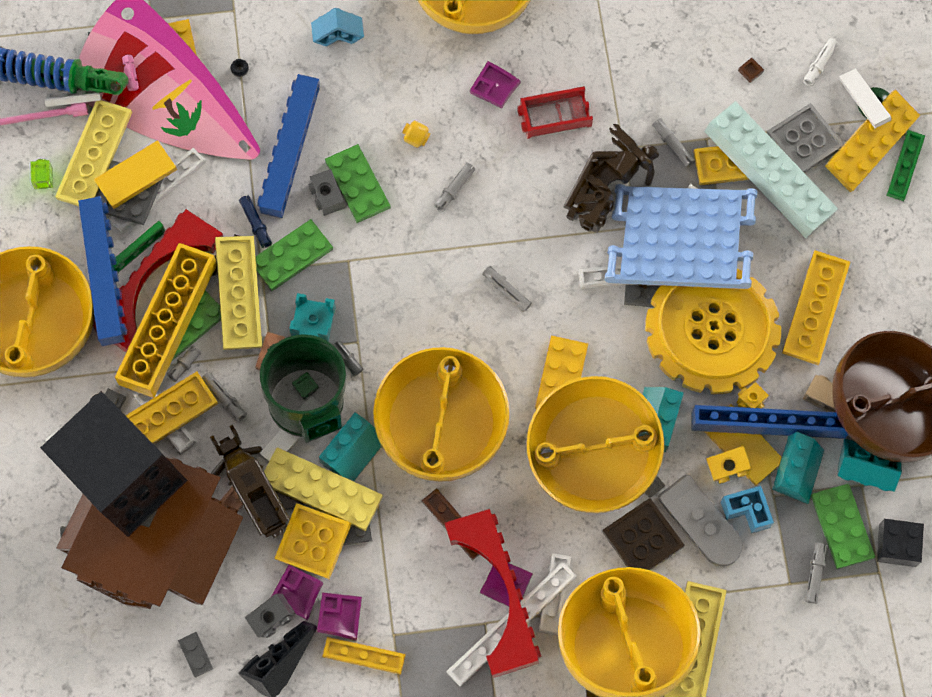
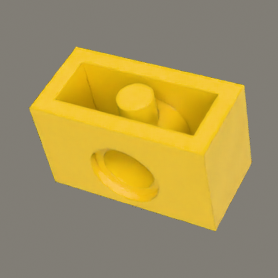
M744 446L706 458L714 482L718 481L719 484L730 481L729 477L735 475L738 478L749 474L748 471L752 470ZM727 461L735 463V468L732 471L724 469V464Z

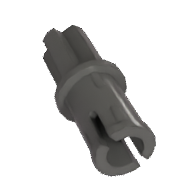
M341 341L333 345L341 354L345 366L354 377L364 370L354 358V354H350Z

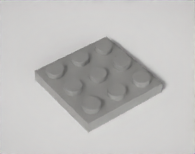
M811 103L767 131L770 138L804 173L839 151L844 145Z

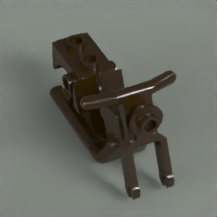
M613 124L616 130H613L611 127L609 130L618 139L615 140L612 137V143L622 151L593 152L563 206L569 210L566 217L571 221L574 220L577 213L590 212L578 216L581 227L589 232L598 233L600 228L605 225L609 211L611 212L614 208L615 201H613L612 192L608 188L610 183L620 180L623 184H627L638 172L639 165L647 170L645 179L647 186L652 184L655 174L653 160L659 157L657 149L654 146L648 145L643 146L641 150L637 143L618 124ZM590 189L594 192L593 194H588Z
M232 424L229 426L234 436L232 439L228 436L220 440V445H218L213 435L210 436L218 455L223 456V459L212 470L211 474L219 476L226 468V474L230 481L228 485L233 486L260 536L264 534L267 538L272 535L274 539L284 533L282 529L287 527L285 522L290 520V517L262 469L264 465H260L258 460L252 456L260 454L263 450L262 447L255 446L243 449L239 447L242 442Z

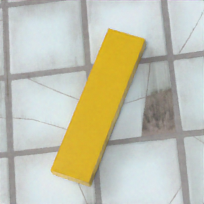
M327 637L322 655L323 658L399 675L402 673L406 656L403 653Z

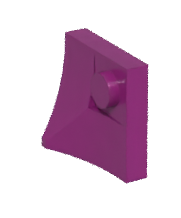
M487 61L471 87L470 94L499 108H503L521 81L501 67Z
M508 563L509 569H514L517 581H514L515 588H520L523 597L533 573ZM492 566L480 590V594L509 607L507 588L498 571Z
M288 565L272 596L283 594L296 615L308 621L315 600L324 583Z
M322 592L317 633L330 634L357 641L362 597Z

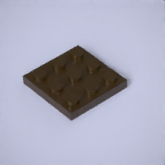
M651 498L602 530V533L624 564L632 568L651 570L685 546Z

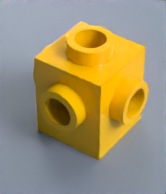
M755 382L748 389L744 387L738 393L739 398L736 403L738 407L763 409L769 395Z

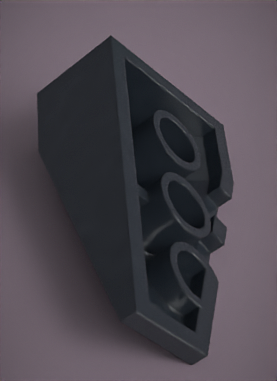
M306 621L301 622L286 633L283 637L284 640L280 643L268 646L269 651L260 657L258 655L253 657L238 674L260 694L267 697H276L290 680L316 632L317 626Z

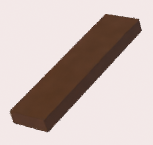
M437 488L422 500V503L445 529L444 523L461 518V515ZM460 546L472 561L479 556L478 553Z

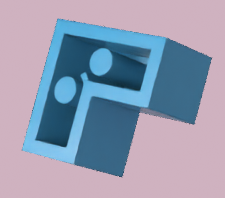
M333 8L311 22L313 42L326 47L337 40L353 44L364 38L362 17L343 11L340 8Z
M761 486L726 495L720 502L726 520L745 515L751 533L769 529L774 523Z

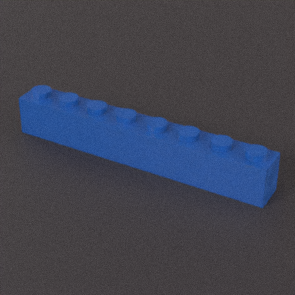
M298 74L297 79L292 82V96H288L286 107H288L287 113L284 112L282 116L283 127L278 130V144L273 147V161L268 164V178L264 179L262 185L264 192L262 196H259L257 202L261 214L283 218L320 90L318 78Z
M101 196L78 200L98 340L102 346L125 342L124 335H127L125 323H122L121 318L124 317L123 306L119 304L122 295L120 288H117L116 282H119L118 272L114 271V265L117 262L115 254H112L111 250L114 247L112 236L109 237V231L112 229L110 220L106 217V214L109 213L108 204L103 202Z
M695 405L691 412V431L790 436L795 432H799L809 437L845 439L848 436L836 412Z

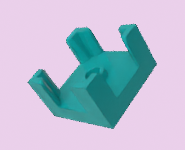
M297 293L294 319L291 320L289 327L291 336L301 334L314 335L329 342L336 309L335 300L325 298V303L307 300V295Z

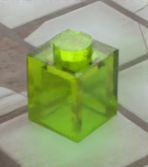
M46 159L30 161L31 183L34 189L53 188V167L50 161Z

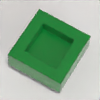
M308 372L292 382L293 387L303 399L319 389V386Z

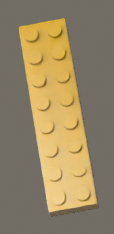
M181 243L178 244L115 375L118 385L155 398L217 266L214 255Z

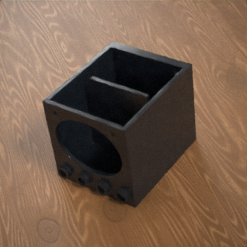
M102 391L92 396L90 401L40 447L100 513L127 537L188 481Z

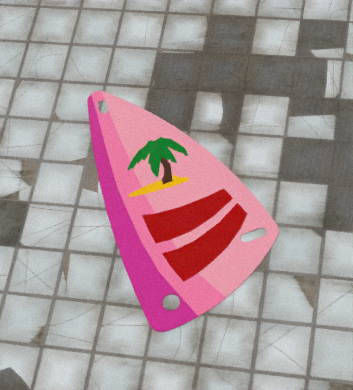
M115 0L93 27L79 59L82 61V66L89 65L93 68L125 73V65H123L122 58L125 55H132L134 59L132 64L135 65L136 81H138L139 88L136 91H129L126 86L119 95L103 93L101 100L131 109L132 115L127 128L149 138L186 150L194 148L198 153L248 160L257 158L260 148L246 123L219 83L184 40L144 0ZM125 8H131L134 11V16L129 20H125L121 15ZM96 101L86 103L93 108ZM241 140H244L251 147L246 153L239 146Z

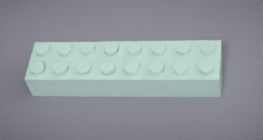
M736 101L708 124L704 132L805 239L838 210L831 200Z

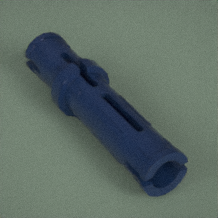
M250 196L241 197L239 203L252 226L253 235H256L261 248L271 246L272 241L266 231L267 227L262 223Z

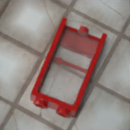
M585 86L520 98V105L517 106L519 117L522 116L523 122H521L523 133H526L527 139L582 127H592L593 116L589 115V102L585 100Z

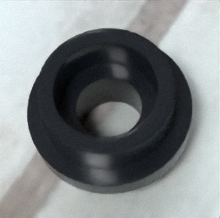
M236 59L232 62L230 69L233 75L242 77L248 73L249 66L245 60Z

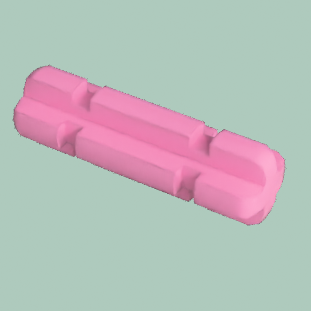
M125 55L122 60L123 65H125V74L129 78L127 87L129 91H136L139 86L138 81H136L135 65L132 64L134 59L132 55Z

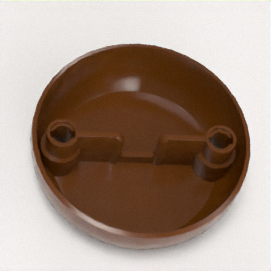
M880 331L861 338L842 356L833 376V403L841 425L860 447L879 458L894 462L910 463L931 457L932 346L913 335L898 331Z

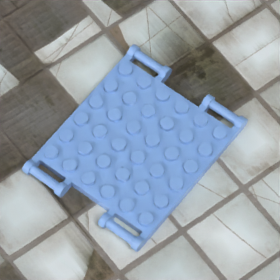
M623 184L615 186L616 200L614 211H612V219L615 221H626L623 248L615 245L608 247L609 261L608 270L605 274L606 282L748 289L751 287L750 268L753 252L748 250L738 252L740 225L752 226L756 223V217L754 216L755 199L758 193L756 189L721 190L631 187ZM623 195H629L627 212H622ZM742 199H748L746 216H741ZM617 257H622L620 275L615 274ZM738 261L743 262L742 278L740 280L736 279Z

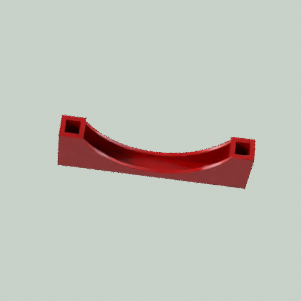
M187 209L176 217L173 226L166 229L162 240L155 243L150 255L143 258L138 270L133 271L126 285L120 287L122 299L119 300V304L123 306L124 317L121 318L122 323L126 325L127 335H124L125 342L114 345L127 352L137 331L136 305L139 293L149 276L161 265L172 259L178 244L181 243L214 254L216 251L215 238L223 237L222 232ZM94 320V325H93V327H94V329H95V331H96V333H97L96 322H95V320Z
M487 509L444 523L451 546L459 545L484 557L498 571L507 588L509 596L507 625L494 651L486 656L492 677L496 678L539 664L538 658L542 656L538 645L534 646L532 641L535 638L532 626L528 627L526 619H529L526 607H521L520 600H523L520 588L516 589L514 581H517L514 569H509L508 563L511 560L508 551H503L501 545L505 541L502 532H497L496 525H499L496 514H492L491 510Z

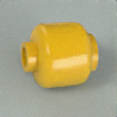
M416 120L412 121L411 124L406 123L402 131L405 134L404 141L416 148H419L421 145L425 146L431 133L428 132L429 128Z

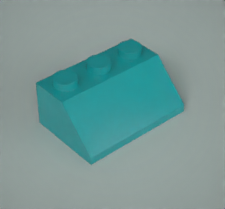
M644 387L642 395L650 402L661 422L664 435V452H666L684 392L667 387ZM641 432L639 436L650 434L648 432Z
M354 412L320 454V463L330 471L355 481L382 447L376 435L375 427Z
M799 432L788 436L772 490L809 504L824 454V449L815 439Z
M845 438L838 463L837 476L847 481L860 482L865 486L878 487L883 491L895 492L902 474V463L879 458L864 450L855 441Z

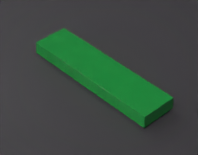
M907 130L886 196L904 202L925 135Z
M157 221L116 256L117 264L114 265V271L119 273L164 235L165 228L160 221Z

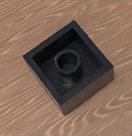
M884 518L879 524L877 562L917 567L922 563L924 524Z

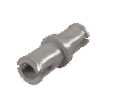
M192 345L183 357L177 359L175 366L167 373L168 377L176 382L186 370L191 368V364L201 354L200 350Z

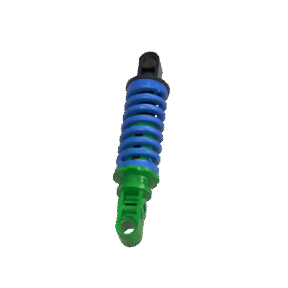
M0 46V81L19 82L20 84H29L30 86L38 85L41 88L48 87L49 89L57 88L59 91H68L71 94L77 93L79 89L87 92L91 90L114 95L121 94L129 83L128 76L123 72L93 68L89 65L82 66L80 59H67L64 63L62 57H58L55 61L53 56L49 55L45 59L43 54H39L36 58L34 53L30 52L26 55L25 51H20L17 55L16 50Z

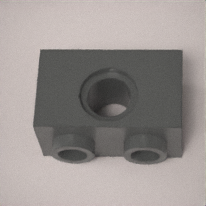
M331 169L310 176L311 183L308 186L311 194L316 195L317 200H315L318 211L322 210L325 216L345 208L343 197ZM323 191L330 192L328 195L321 194Z
M275 594L248 614L245 619L257 637L268 638L276 632L275 629L278 626L288 624L292 620L291 617L296 613L283 594ZM270 612L274 614V620L272 622H270L268 619V615Z

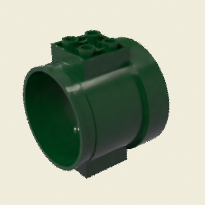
M306 334L290 336L271 345L267 349V353L261 363L260 383L263 396L268 403L270 415L276 425L291 435L303 437L305 443L341 429V413L344 404L343 395L346 388V369L339 351L325 339ZM300 370L320 372L329 377L338 388L335 396L328 403L308 411H296L285 408L273 399L272 394L277 384L285 376Z

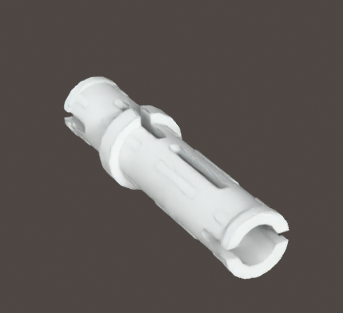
M829 38L815 62L810 65L809 72L803 79L805 85L812 87L818 76L822 75L824 66L839 45L835 39Z

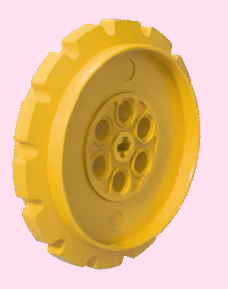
M737 269L736 279L740 280L742 278V270ZM750 277L752 282L751 287L748 289L661 285L651 300V305L655 308H649L647 311L645 331L652 334L648 336L646 342L652 358L662 360L659 368L673 381L677 378L682 379V386L698 393H702L704 388H708L713 395L731 393L734 385L738 386L739 389H743L756 382L759 378L757 371L765 373L776 356L772 348H778L781 340V326L774 322L779 318L778 309L772 298L766 299L764 297L767 290L760 282ZM709 308H715L718 312L712 313ZM692 316H699L701 321H695ZM725 318H732L734 323H728ZM692 334H698L701 339H694ZM725 336H731L734 341L726 340ZM708 344L716 345L717 349L709 348Z

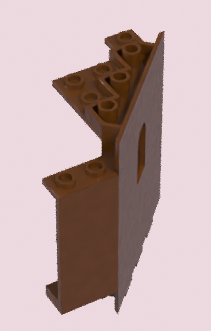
M167 458L188 481L158 508L149 527L140 525L129 537L100 513L82 494L56 549L67 554L61 568L74 573L77 576L76 581L126 606L151 609L152 605L160 607L167 591L193 604L203 605L243 520V516L237 514V509L230 506L226 508L221 505L222 501L212 497L221 477L208 473L207 470L197 466L194 468L183 464L179 459Z

